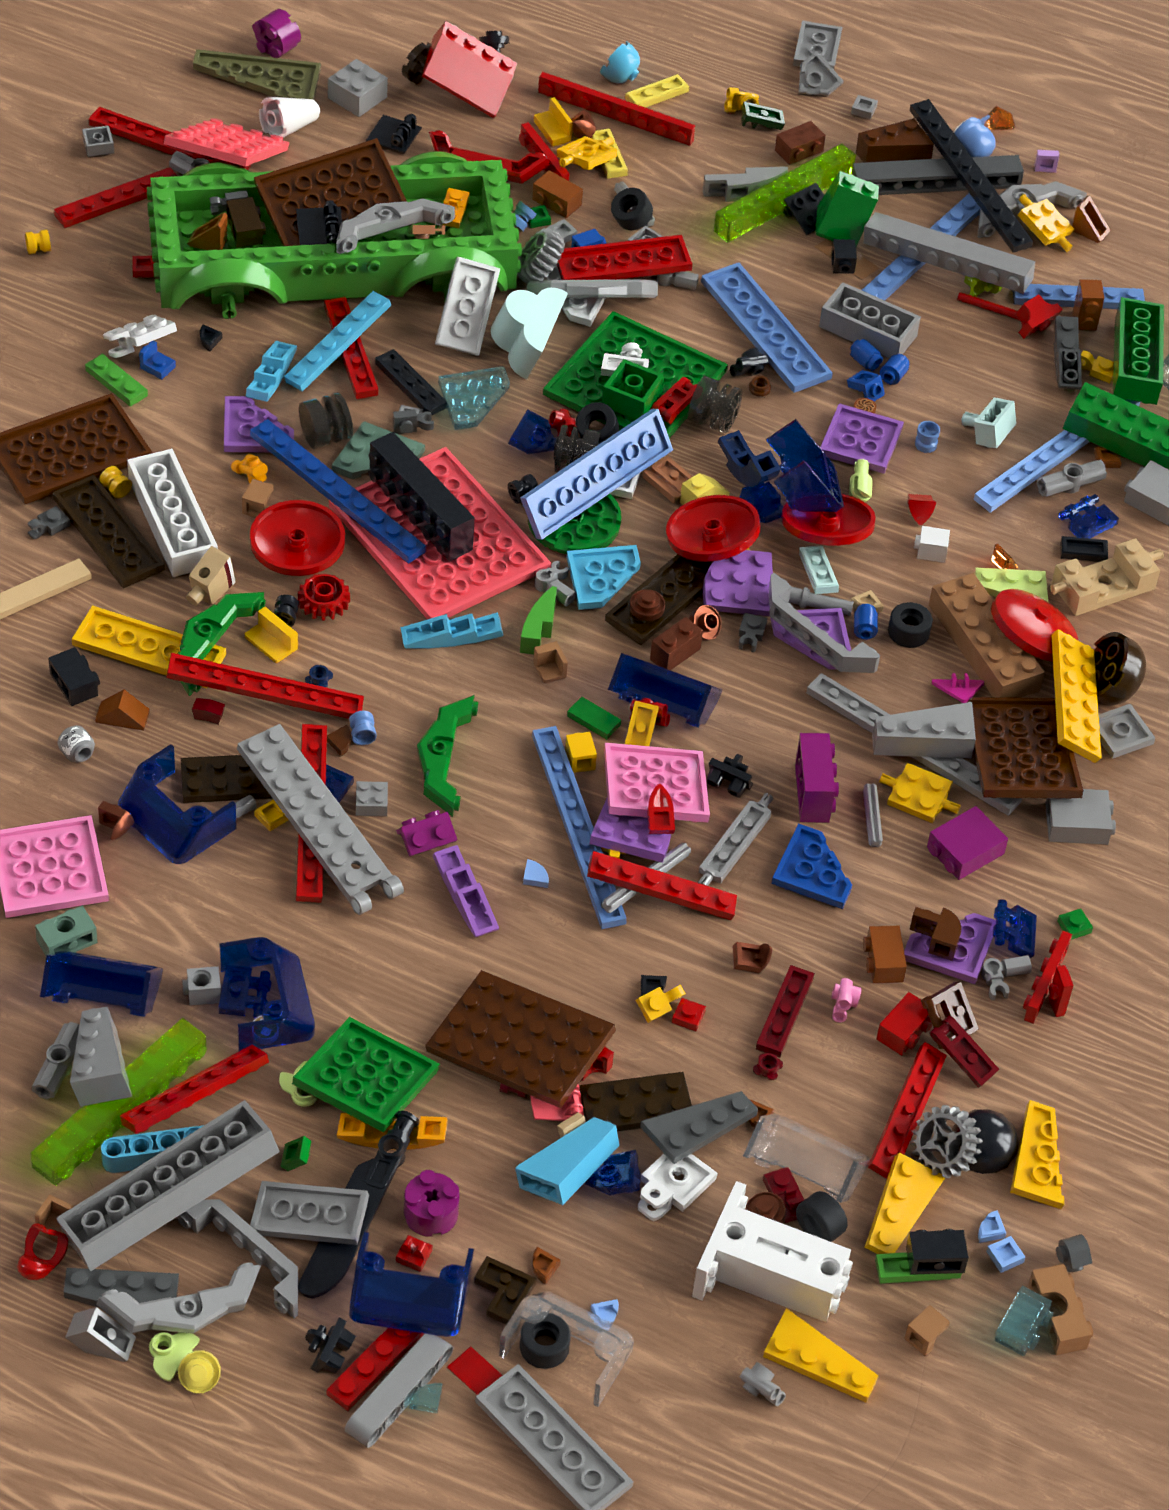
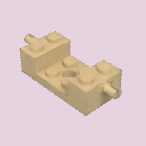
M1135 538L1117 544L1113 558L1086 567H1082L1076 558L1057 564L1050 590L1053 592V595L1058 593L1073 614L1077 616L1154 590L1160 574V569L1154 561L1162 559L1164 554L1161 549L1147 552ZM1100 581H1104V582H1107L1109 585H1105V584L1099 583V582H1100Z

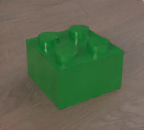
M623 359L603 386L602 403L608 405L613 411L636 420L650 411L653 404L662 396L664 374Z

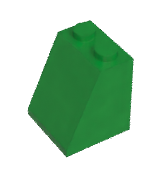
M839 171L817 206L816 235L833 241V239H854L855 246L857 247L864 232V226L869 221L878 201L879 185Z

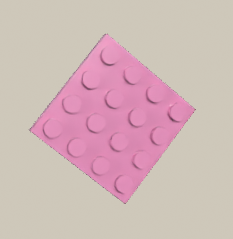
M605 743L604 760L609 814L648 818L647 810L651 793L657 784H662L672 799L674 820L708 823L710 811L703 751Z
M92 815L0 830V891L6 918L109 901Z

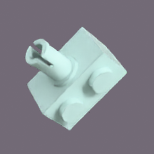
M994 397L980 415L965 411L962 416V425L975 427L977 445L997 448L1016 425L1015 402Z

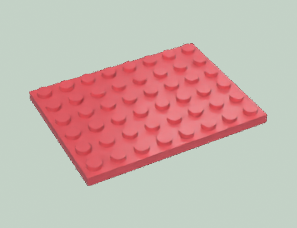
M447 447L424 456L420 460L475 518L473 550L452 561H449L437 551L436 546L424 537L422 531L410 522L409 517L397 508L395 502L383 493L382 488L376 482L369 481L355 489L426 545V552L409 564L329 500L331 510L427 620L445 614L449 618L535 577L537 571L541 569L551 568V562Z

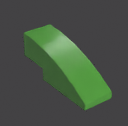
M552 586L547 590L529 612L521 634L520 653L534 654V647L540 646L541 637L551 638L557 587Z

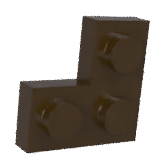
M486 1256L474 1277V1283L496 1293L487 1309L486 1316L510 1327L515 1322L537 1278L489 1256Z

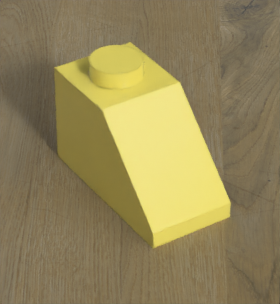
M698 473L682 483L680 503L684 505L694 499L710 495H730V492L714 478Z

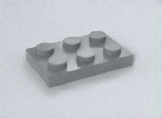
M802 21L793 66L800 67L803 61L817 51L834 70L842 27Z

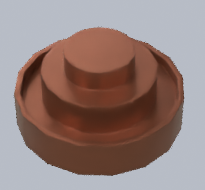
M640 590L633 594L630 599V611L637 619L643 621L657 620L665 611V600L656 591Z
M703 605L696 607L691 612L689 619L703 630L702 641L714 639L719 635L721 618L715 608Z
M771 1192L755 1194L746 1205V1210L782 1224L786 1218V1207L783 1200Z

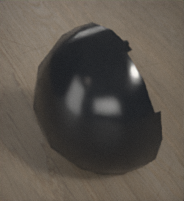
M975 1109L968 1112V1118L976 1120L973 1127H978L981 1130L976 1135V1138H981L983 1141L980 1144H976V1148L981 1150L980 1154L974 1153L973 1155L977 1162L975 1164L968 1162L970 1171L990 1174L1007 1168L1015 1158L1019 1144L1017 1132L1013 1124L1003 1114L990 1109ZM955 1124L952 1132H961L958 1125Z

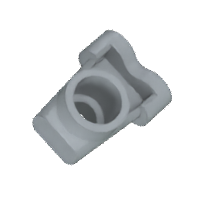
M756 1362L752 1369L746 1367L742 1371L740 1378L745 1382L743 1388L755 1397L760 1393L776 1406H779L785 1399L786 1394L780 1390L779 1386L771 1382L775 1374L762 1364Z

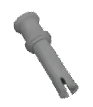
M791 586L788 603L797 604L800 608H806V606L819 609L842 608L843 614L851 616L854 601L810 592V589L807 587L801 589Z

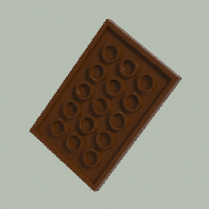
M377 138L254 177V184L283 246L300 245L296 209L323 208L326 201L332 200L337 207H341L343 222L353 219L379 203L407 201Z
M112 393L0 432V468L24 505L53 495L54 491L92 475L100 478L102 472L108 467L116 466L119 470L128 467V459L152 454L151 449Z
M972 697L968 701L972 702L976 736L973 752L983 797L1082 798L1083 787L1074 752L1058 744L1055 698Z
M481 970L426 1043L425 1047L426 1051L561 1108L613 1036L616 1028L613 1023Z

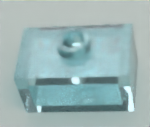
M1022 1285L996 1331L995 1341L1025 1357L1028 1349L1034 1350L1041 1336L1037 1333L1041 1326L1047 1327L1053 1316V1312L1050 1311L1052 1301Z

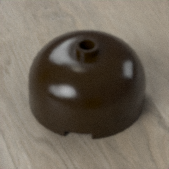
M1110 632L1094 643L1096 646L1094 657L1097 700L1099 704L1107 706L1118 705L1130 699L1141 686L1146 673V658L1142 648L1129 637L1119 632Z

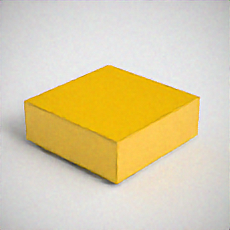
M274 799L254 811V816L269 831L288 821V818Z

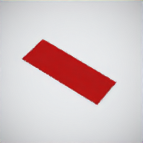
M471 1346L447 1366L476 1395L503 1376Z

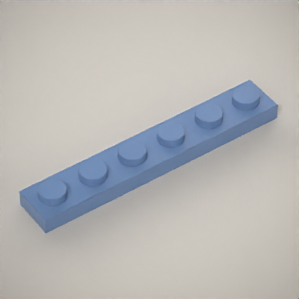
M1030 284L1024 293L1013 291L1014 305H1023L1040 294L1049 304L1058 303L1060 307H1073L1078 286ZM1103 287L1105 299L1102 308L1118 309L1121 297L1145 301L1143 289Z

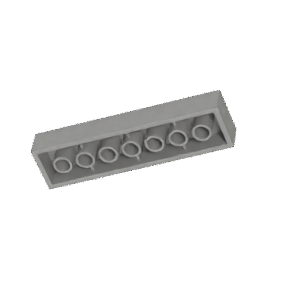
M244 1100L56 1219L63 1233L68 1237L70 1245L88 1269L92 1271L280 1151L269 1127Z

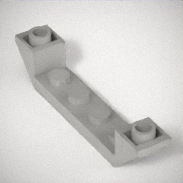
M771 574L768 594L769 615L772 619L840 672L875 673L877 671L880 655L875 649L862 641L849 652L844 645L836 642L826 631L821 630L808 617L803 616L788 603L791 585L777 574Z
M220 1199L203 1200L177 1216L179 1223L184 1228L188 1229L190 1227L196 1234L212 1221L218 1230L226 1231L239 1248L248 1250L254 1261L259 1265L264 1264L270 1270L272 1276L280 1282L274 1287V1304L276 1308L283 1314L287 1312L292 1318L298 1316V1266Z

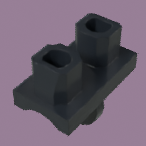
M736 754L734 759L726 756L723 762L711 758L709 762L710 771L707 777L709 785L719 788L724 779L731 782L727 789L728 793L737 798H740L746 789L750 790L753 786V782H751L752 775L746 773L749 766L742 763V755Z
M339 1317L335 1326L330 1327L327 1335L325 1334L327 1328L324 1325H319L317 1330L310 1329L307 1331L305 1338L310 1343L308 1350L315 1353L320 1348L310 1368L311 1370L318 1373L324 1368L335 1374L340 1370L345 1357L334 1352L333 1349L337 1346L347 1352L356 1337L344 1328L347 1321Z

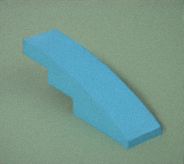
M275 341L262 356V363L254 372V380L246 388V397L268 402L291 364L297 351L296 345Z
M498 612L474 619L471 613L450 620L447 614L401 627L405 648L452 647L503 636Z

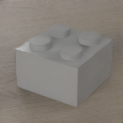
M355 59L328 78V99L360 117L387 98L388 78Z

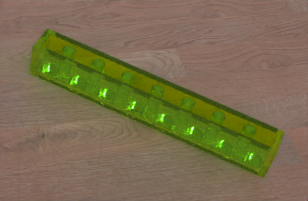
M841 143L716 211L714 232L727 243L733 241L783 213V209L786 206L785 198L814 183H817L821 191L830 187L839 171L851 174L856 154Z
M184 1018L180 1019L125 1068L132 1097L81 1107L31 1152L32 1168L55 1186L62 1180L68 1179L74 1172V1169L82 1162H87L92 1157L94 1151L106 1139L111 1138L116 1131L125 1127L121 1124V1114L166 1091L169 1084L176 1077H181L195 1060L198 1061L205 1055L207 1050L206 1035Z

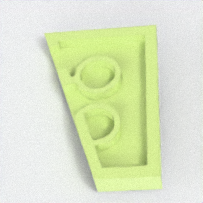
M995 568L975 569L974 574L990 596L997 597L1001 591L1006 589H1018L1037 595L1048 602L1046 571Z

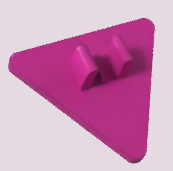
M952 673L951 679H933L931 684L958 701L967 703L984 686V681L969 680L967 673L964 674V680H957L956 674Z

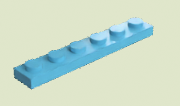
M372 291L284 376L286 383L300 391L307 388L391 306L390 299Z

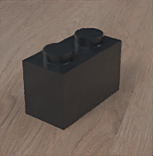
M75 647L48 658L50 675L71 706L98 696L99 677L95 671L90 670L86 657L80 655Z
M944 1229L942 1231L917 1230L909 1232L906 1252L910 1275L965 1273L969 1257L964 1230Z

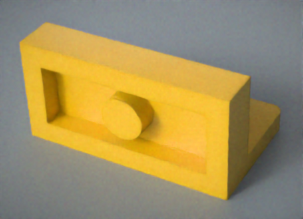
M555 97L550 98L549 111L535 114L534 123L551 146L554 147L571 142L573 123Z
M263 607L258 611V624L245 632V638L275 663L280 662L298 649V633L267 607Z

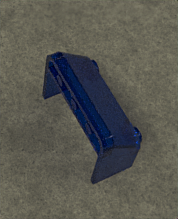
M794 419L766 439L779 455L782 463L779 466L784 473L774 480V484L785 495L786 502L792 510L797 509L799 512H837L844 507L835 466L797 419Z
M623 653L619 657L608 690L619 693V699L630 703L633 699L641 701L642 698H649L654 703L667 704V711L687 718L685 723L698 728L700 724L705 725L722 693L720 688Z
M170 744L137 767L118 800V806L131 814L135 821L132 826L170 862L183 864L237 829L236 803L231 801L215 813L210 812L203 806H193L183 812L155 786L175 773L174 746Z
M265 937L219 943L221 972L273 964L281 998L269 1001L263 1006V1020L237 1024L238 1050L241 1051L250 1045H254L259 1049L306 1042L312 1039L315 1034V1021L299 957Z
M59 951L46 955L40 997L53 996L52 1001L68 1003L69 999L77 998L124 1006L126 1009H130L131 1015L145 1017L146 1014L152 1012L161 983L163 968L75 952Z
M364 1232L356 1261L349 1306L350 1318L361 1324L450 1337L458 1334L461 1329L471 1283L474 1249H468L465 1266L456 1264L445 1266L441 1270L439 1278L384 1269V1258L376 1252L368 1251L369 1232Z

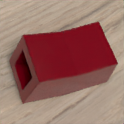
M196 698L192 707L194 719L209 721L219 725L224 713L225 704L211 699Z

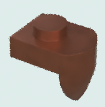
M584 108L571 119L573 133L578 139L584 136L592 138L596 131V125L590 113Z
M102 801L98 807L99 823L113 829L110 840L121 838L135 822L127 810L122 809L116 804Z
M736 942L732 946L734 969L760 973L771 960L772 947L767 943L755 945Z

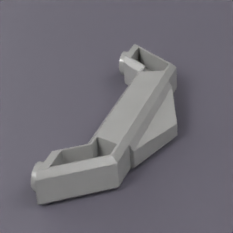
M1054 181L1045 185H1011L1000 194V197L1014 216H1017L1021 209L1025 208L1018 201L1023 194H1026L1032 203H1038L1047 199L1052 204L1055 203L1070 209L1076 208L1084 200L1087 193ZM980 208L977 237H990L996 229Z
M423 198L412 202L376 204L353 219L341 222L336 241L337 253L341 254L354 250L357 247L358 240L422 221L436 225L449 223L455 218V207Z
M655 280L530 281L527 283V291L536 295L546 288H558L568 293L566 298H655L658 296V283Z
M244 1263L234 1271L229 1285L175 1298L168 1297L139 1303L126 1292L118 1293V1290L115 1289L108 1290L98 1298L97 1306L131 1333L152 1329L194 1334L228 1313L244 1310L261 1265Z

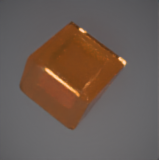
M995 106L988 114L990 115V118L987 119L989 129L1013 130L1015 128L1012 113Z
M998 543L995 544L991 561L999 569L1017 570L1018 565Z

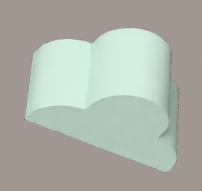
M546 288L536 295L530 291L516 290L511 292L506 298L491 326V336L500 348L509 352V364L519 376L527 379L544 350L568 294L567 292L558 288Z

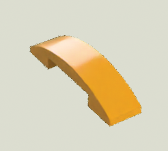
M341 1113L337 1138L361 1146L378 1148L379 1140L382 1136L386 1135L388 1130L393 1128L396 1121L383 1133L347 1113ZM420 1116L418 1126L413 1128L409 1136L410 1143L406 1150L427 1148L444 1143L448 1122L447 1117Z

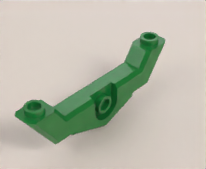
M264 592L225 594L217 605L214 604L187 620L180 644V651L177 654L203 660L237 617L254 616L256 612L265 606ZM180 681L188 696H191L193 692H198L202 687Z
M475 695L440 707L437 720L432 723L417 744V752L425 779L423 795L445 812H448L452 817L454 811H459L461 796H456L457 789L447 782L457 727L471 722L472 716H477L479 702L474 701Z

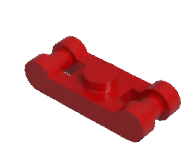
M682 377L653 404L651 409H659L663 420L671 424L685 407L701 396L703 387L698 384L693 385L689 379Z

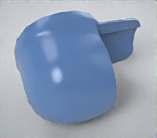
M990 115L981 119L976 117L967 118L953 131L971 157L990 156L995 149L996 141L994 135L984 126L985 121L990 118Z

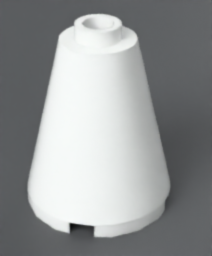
M267 97L261 102V104L264 103L263 109H259V118L263 131L283 138L314 122L320 114L319 105L312 99Z

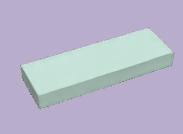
M823 546L800 547L799 555L815 594L839 592V584Z

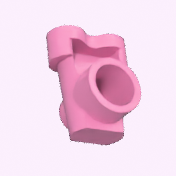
M841 979L840 984L835 983L831 999L836 1000L832 1018L836 1022H844L847 1018L846 1010H849L851 1007L856 1008L860 999L861 988L853 986V981L850 979Z

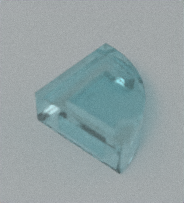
M432 1383L418 1389L410 1400L409 1409L438 1413L443 1383Z

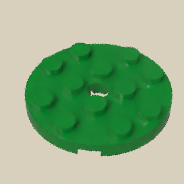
M608 494L576 517L579 518V521L572 519L544 539L537 540L544 547L562 554H567V551L606 548L615 540L620 531L621 510L619 504L611 494ZM528 519L529 529L532 535L535 537L530 521Z

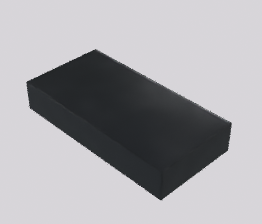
M1061 536V559L1076 558L1077 560L1094 562L1107 560L1108 540Z

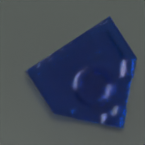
M528 409L508 442L511 446L527 454L554 451L559 447L557 439L550 430L549 421Z
M770 482L754 487L746 486L742 488L739 498L748 501L756 508L760 522L769 523L782 517L783 505L780 503L781 495Z
M632 1150L610 1155L603 1162V1165L585 1181V1184L609 1196L640 1191L641 1173L638 1167L639 1157L637 1151Z

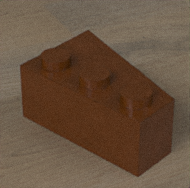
M915 118L860 132L858 134L856 154L863 163L932 159L934 143Z

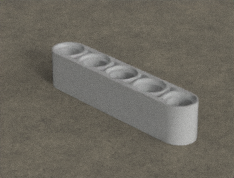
M432 1331L426 1332L350 1417L345 1426V1432L367 1448H370L448 1361L453 1352V1346Z

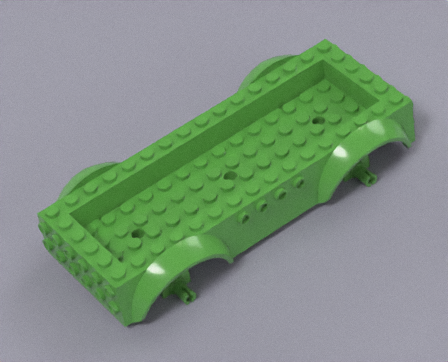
M440 151L422 153L407 159L400 165H390L407 202L423 198L443 203L448 188L470 192L460 228L445 226V234H437V231H435V234H430V239H416L414 234H409V226L358 240L357 247L354 250L341 254L337 253L336 244L282 245L254 184V177L269 172H250L233 164L213 162L197 166L182 176L150 178L151 187H147V200H152V202H148L147 206L148 217H150L151 247H153L152 260L155 262L153 264L154 277H158V279H155L156 293H160L161 308L180 309L181 305L188 298L199 292L200 294L204 293L205 297H211L212 304H221L223 317L229 319L228 311H230L231 318H234L237 315L235 303H243L244 295H249V291H254L255 288L268 292L279 304L287 301L367 297L372 291L382 296L403 297L413 285L420 281H425L426 285L432 284L433 292L442 291L445 302L456 257L500 268L497 281L500 291L516 289L517 273H521V262L518 256H522L521 243H517L519 241V230L514 228L516 226V215L511 213L513 211V199L509 198L510 184L506 183L507 169H503L501 160L468 161L460 156ZM247 190L248 198L253 197L255 206H259L261 212L260 221H264L266 227V235H263V243L261 245L236 248L228 221L227 241L222 250H203L190 247L187 244L195 229L220 215L211 214V197L225 198V193ZM424 221L419 222V223H416V224H412V225H435V228H437V225H436V224H432V223H428V222H424Z

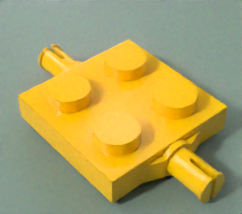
M584 136L557 149V157L561 158L559 164L561 167L576 164L584 170H591L595 166L607 163L608 160L617 157V149L611 147L614 145V139L608 137L604 140H595Z
M1023 194L1018 199L1025 208L1021 209L1017 216L1045 246L1050 243H1059L1066 252L1073 247L1065 237L1071 235L1074 228L1051 202L1045 199L1038 203H1032L1026 194Z
M907 763L902 774L897 778L883 773L879 780V783L892 787L887 805L932 824L937 814L943 809L958 814L961 807L960 804L947 800L953 781L910 763Z

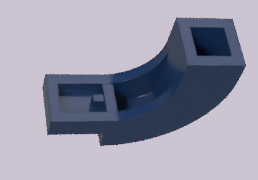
M739 430L719 438L718 444L728 459L726 466L743 485L754 487L776 478L780 473L781 468L771 450L755 456Z

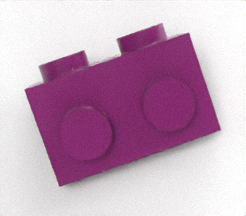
M439 810L425 814L426 819L417 821L416 818L401 822L402 827L396 831L398 835H402L409 857L458 840L448 812L440 814Z

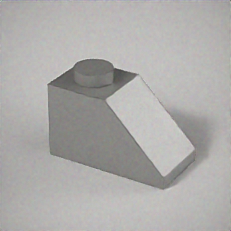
M94 1307L74 1313L65 1338L86 1353L125 1362L128 1361L136 1336L100 1309Z

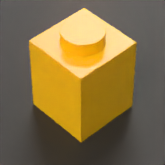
M591 732L566 735L565 751L573 773L595 770L597 753Z

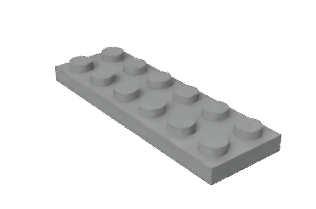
M519 1364L476 1396L475 1402L579 1510H604L633 1487V1480Z

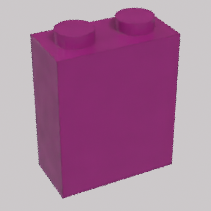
M975 806L932 830L929 835L927 848L933 856L937 857L944 864L949 873H952L960 880L1004 855L1008 838Z

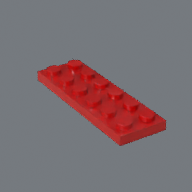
M682 235L565 248L561 254V259L557 262L561 280H619L692 271L693 265Z

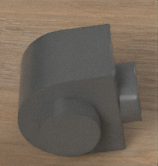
M1082 1234L1059 1241L1058 1247H1056V1255L1058 1260L1067 1267L1068 1272L1081 1271L1083 1266L1092 1264L1090 1248Z

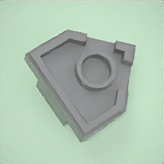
M815 51L800 65L798 94L829 96L844 81L824 58Z

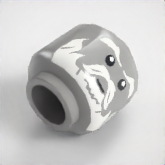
M70 726L58 738L57 744L60 751L71 762L86 761L93 754L95 748L94 740L82 726Z

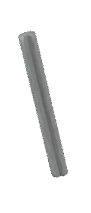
M681 843L666 854L663 863L656 861L648 868L666 873L688 857L689 853H691V848L686 843ZM620 887L606 897L601 906L607 913H611L639 892Z

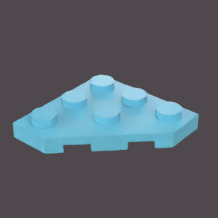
M637 545L567 551L566 558L573 588L576 593L578 610L602 608L640 569L641 561Z

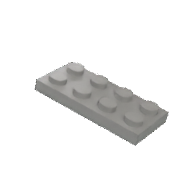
M262 1181L250 1226L262 1236L357 1245L369 1194L366 1190Z

